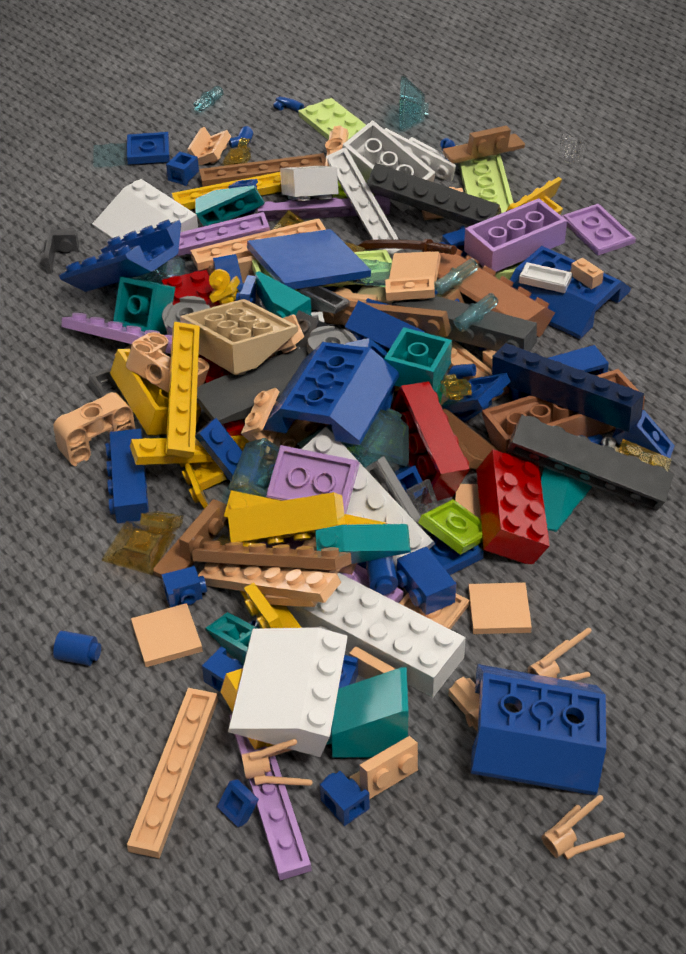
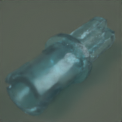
M214 86L210 91L202 93L201 97L193 103L194 110L202 112L207 107L213 106L215 101L224 95L223 89L220 86Z
M471 258L456 269L451 268L449 273L434 282L437 292L443 295L457 284H463L465 278L478 270L477 262Z
M489 293L476 304H470L464 313L453 319L454 325L459 331L464 332L473 323L483 320L484 315L497 306L498 298L493 293Z

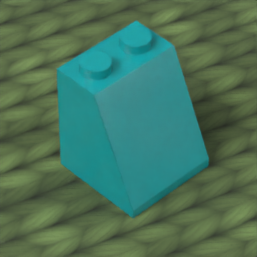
M400 667L338 689L330 737L326 744H332V757H374L408 737L407 667Z

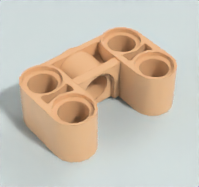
M150 332L132 343L126 367L169 393L171 357L165 354L168 339L160 333ZM198 358L197 387L204 384L210 368L209 363L202 358Z
M111 392L70 413L61 415L55 421L53 429L59 451L71 465L77 466V463L89 460L91 456L89 441L92 440L91 438L105 431L110 434V432L135 429V423L130 406L117 393Z

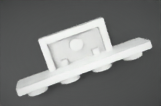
M387 128L384 129L436 172L435 176L450 182L453 180L456 165L446 160L443 153L413 137L408 140Z

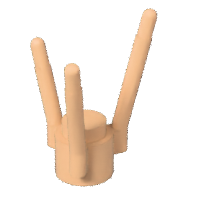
M586 628L570 641L565 640L544 658L530 665L528 673L557 678L560 669L555 660L589 635L592 631L591 628ZM578 673L558 679L577 681L590 677V673Z
M291 739L260 751L242 754L246 780L254 778L255 785L270 783L311 786L313 784V781L310 779L265 776L266 772H271L269 757L291 751L292 749H288V747L296 745V739Z
M598 795L582 809L580 805L574 806L554 827L542 835L543 844L555 858L563 854L569 860L576 854L625 837V834L620 832L573 847L577 837L572 827L603 801L602 795Z

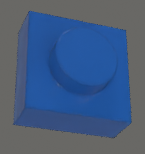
M238 779L229 781L217 808L237 827H240L248 822L259 799Z

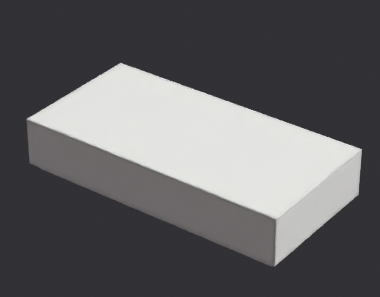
M527 262L519 276V283L565 293L571 282L572 273Z

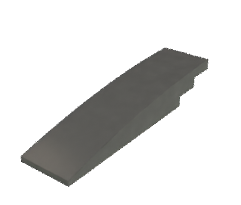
M307 347L267 359L257 368L247 370L245 374L234 375L230 373L198 386L197 402L211 420L217 418L221 424L244 419L251 412L254 406V399L261 391L277 388L280 391L276 401L278 400L304 358L309 355Z

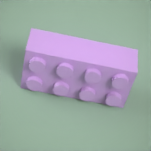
M538 198L465 228L464 251L478 260L482 267L486 265L498 272L526 260L541 246L552 249L565 243L567 220Z

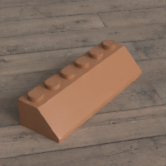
M458 248L455 255L440 253L441 258L437 278L453 288H459L461 293L491 311L536 322L538 337L544 333L555 314L554 311L548 308L550 305L548 302L539 297L536 300L530 298L531 292L520 286L518 289L512 287L513 281L504 276H501L500 279L495 276L496 271L486 265L483 268L477 266L478 260L469 255L464 258L461 256L463 251Z
M619 369L596 375L639 391ZM532 395L482 410V416L491 444L502 453H506L513 430L521 415L536 417L542 423L550 426H559L565 432L576 436L590 437L616 429V427ZM644 396V398H643V407H642V410L644 409L645 396Z

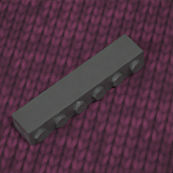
M375 163L367 182L371 192L467 226H472L502 213L499 204Z
M438 296L425 300L408 299L392 302L394 306L447 311L451 332L446 338L493 351H498L507 343L530 352L537 343L536 322Z
M521 415L515 425L506 450L508 454L657 511L666 502L674 475L667 472L661 466L650 465L642 462L636 456H627L616 452L610 446H601L593 443L587 437L570 434L559 426L547 425L533 416Z

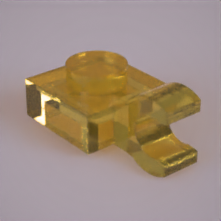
M240 138L238 148H231L224 158V166L248 163L251 159L249 152L251 148L247 147L250 139Z
M455 374L444 375L446 381L440 382L441 392L445 397H449L450 400H461L466 395H472L471 384L466 379H457Z

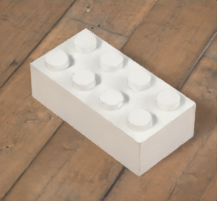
M373 120L343 144L342 149L347 148L364 180L367 182L375 163L434 182L436 172ZM390 199V202L403 212L410 207Z

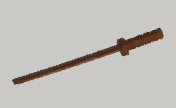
M399 239L365 240L357 246L358 250L412 249L422 250V252L439 251V253L455 255L457 252L455 245L434 243L432 239H424L423 241Z

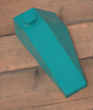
M544 468L541 485L547 530L557 532L593 486Z

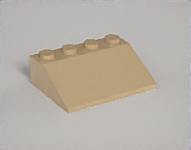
M246 299L180 316L181 323L200 326L199 354L234 375H242L247 370L257 368L298 332L297 325Z

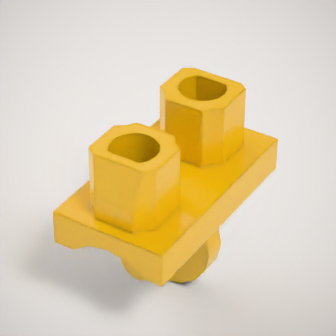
M223 269L214 270L209 277V283L214 288L209 296L212 303L219 301L220 305L236 301L237 292L239 293L237 287L240 283L238 277H233L230 282V276L227 271Z

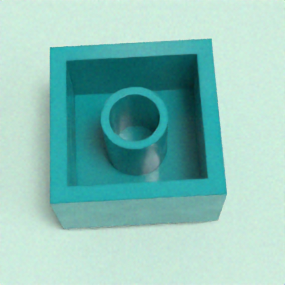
M120 277L113 321L123 323V327H141L143 332L154 330L159 331L160 334H167L162 313L164 308L173 302L175 287L137 278Z
M403 327L384 358L385 361L399 372V378L395 386L401 387L402 385L430 382L433 390L436 391L451 364L452 340Z

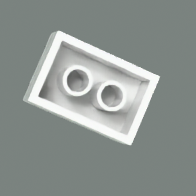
M306 166L280 168L281 191L283 195H288V199L297 201L310 200V197L332 199V194H338L337 167Z

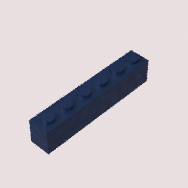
M507 343L492 356V375L507 373L511 381L507 386L627 432H630L642 417L644 393L630 387L614 383L608 379L592 375L583 370L570 367Z

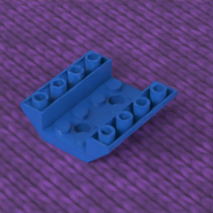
M168 219L158 223L156 228L149 225L141 229L138 234L136 230L129 232L123 236V239L120 236H116L108 240V245L101 249L102 254L98 256L99 259L92 256L83 260L82 264H79L78 261L65 267L67 271L59 275L62 281L87 292L120 281V277L133 278L152 272L178 255L181 222L177 220L170 223Z
M544 246L538 248L516 267L510 279L514 282L512 287L518 289L520 286L532 293L530 298L536 300L539 297L550 304L548 308L554 311L555 314L548 325L578 339H581L593 328L595 312L607 300L610 299L619 303L631 290L621 280L605 273L603 274L602 284L593 289L572 277L565 293L519 283V276L527 262L571 272V266L575 260Z
M322 342L304 358L274 404L263 430L287 433L295 419L331 424L335 441L360 445L398 380L399 372L371 348Z
M478 664L476 668L475 693L480 694L478 733L472 745L471 774L596 796L606 753V694L597 685ZM504 704H514L519 709V712L513 713L508 711ZM573 714L577 716L581 723L574 724L570 722L566 715Z

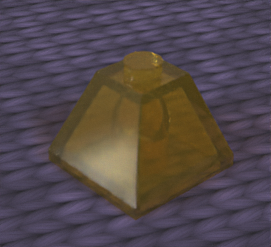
M126 521L106 551L102 561L152 575L154 567L163 558L176 535Z

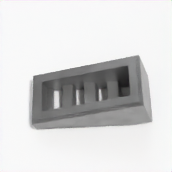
M322 286L298 290L299 293L311 298V309L336 314L350 306L348 299Z
M111 367L89 375L88 385L98 398L104 397L108 394L106 393L107 391L115 388L111 392L120 394V397L128 404L110 374Z

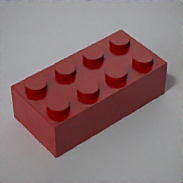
M430 382L402 385L386 417L408 467L416 466L427 489L421 492L420 495L424 503L453 497L470 469L469 462L459 447L458 438L453 434L448 416L443 412L438 395L433 390Z
M492 449L476 469L483 548L486 551L524 564H534L550 546L539 466Z

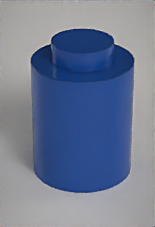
M393 556L365 561L370 589L382 595H387L398 587Z
M61 630L55 639L53 655L56 660L91 666L93 660L97 661L100 657L101 644L98 643L95 636Z

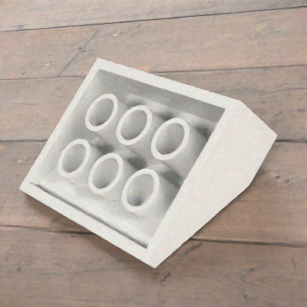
M140 179L124 187L92 223V226L111 239L116 236H120L123 239V236L129 232L136 230L138 234L141 229L149 225L156 228L158 223L168 219L170 223L180 220L181 232L198 228V221L195 213Z
M319 627L253 629L228 732L273 745L296 739L297 744L288 747V749L321 757L330 737L348 636Z

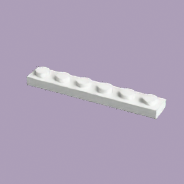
M345 147L327 155L328 164L337 167L338 181L371 240L398 239L347 148ZM377 249L387 250L391 259L394 253H404V249Z

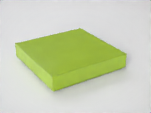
M454 499L421 515L418 523L460 555L483 542L481 519Z

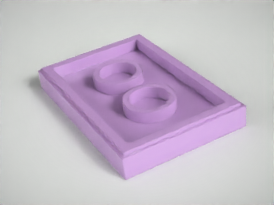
M599 204L562 215L567 220V226L596 255L634 244L636 238Z
M280 445L266 497L284 501L335 492L342 495L344 514H346L360 463L358 460Z

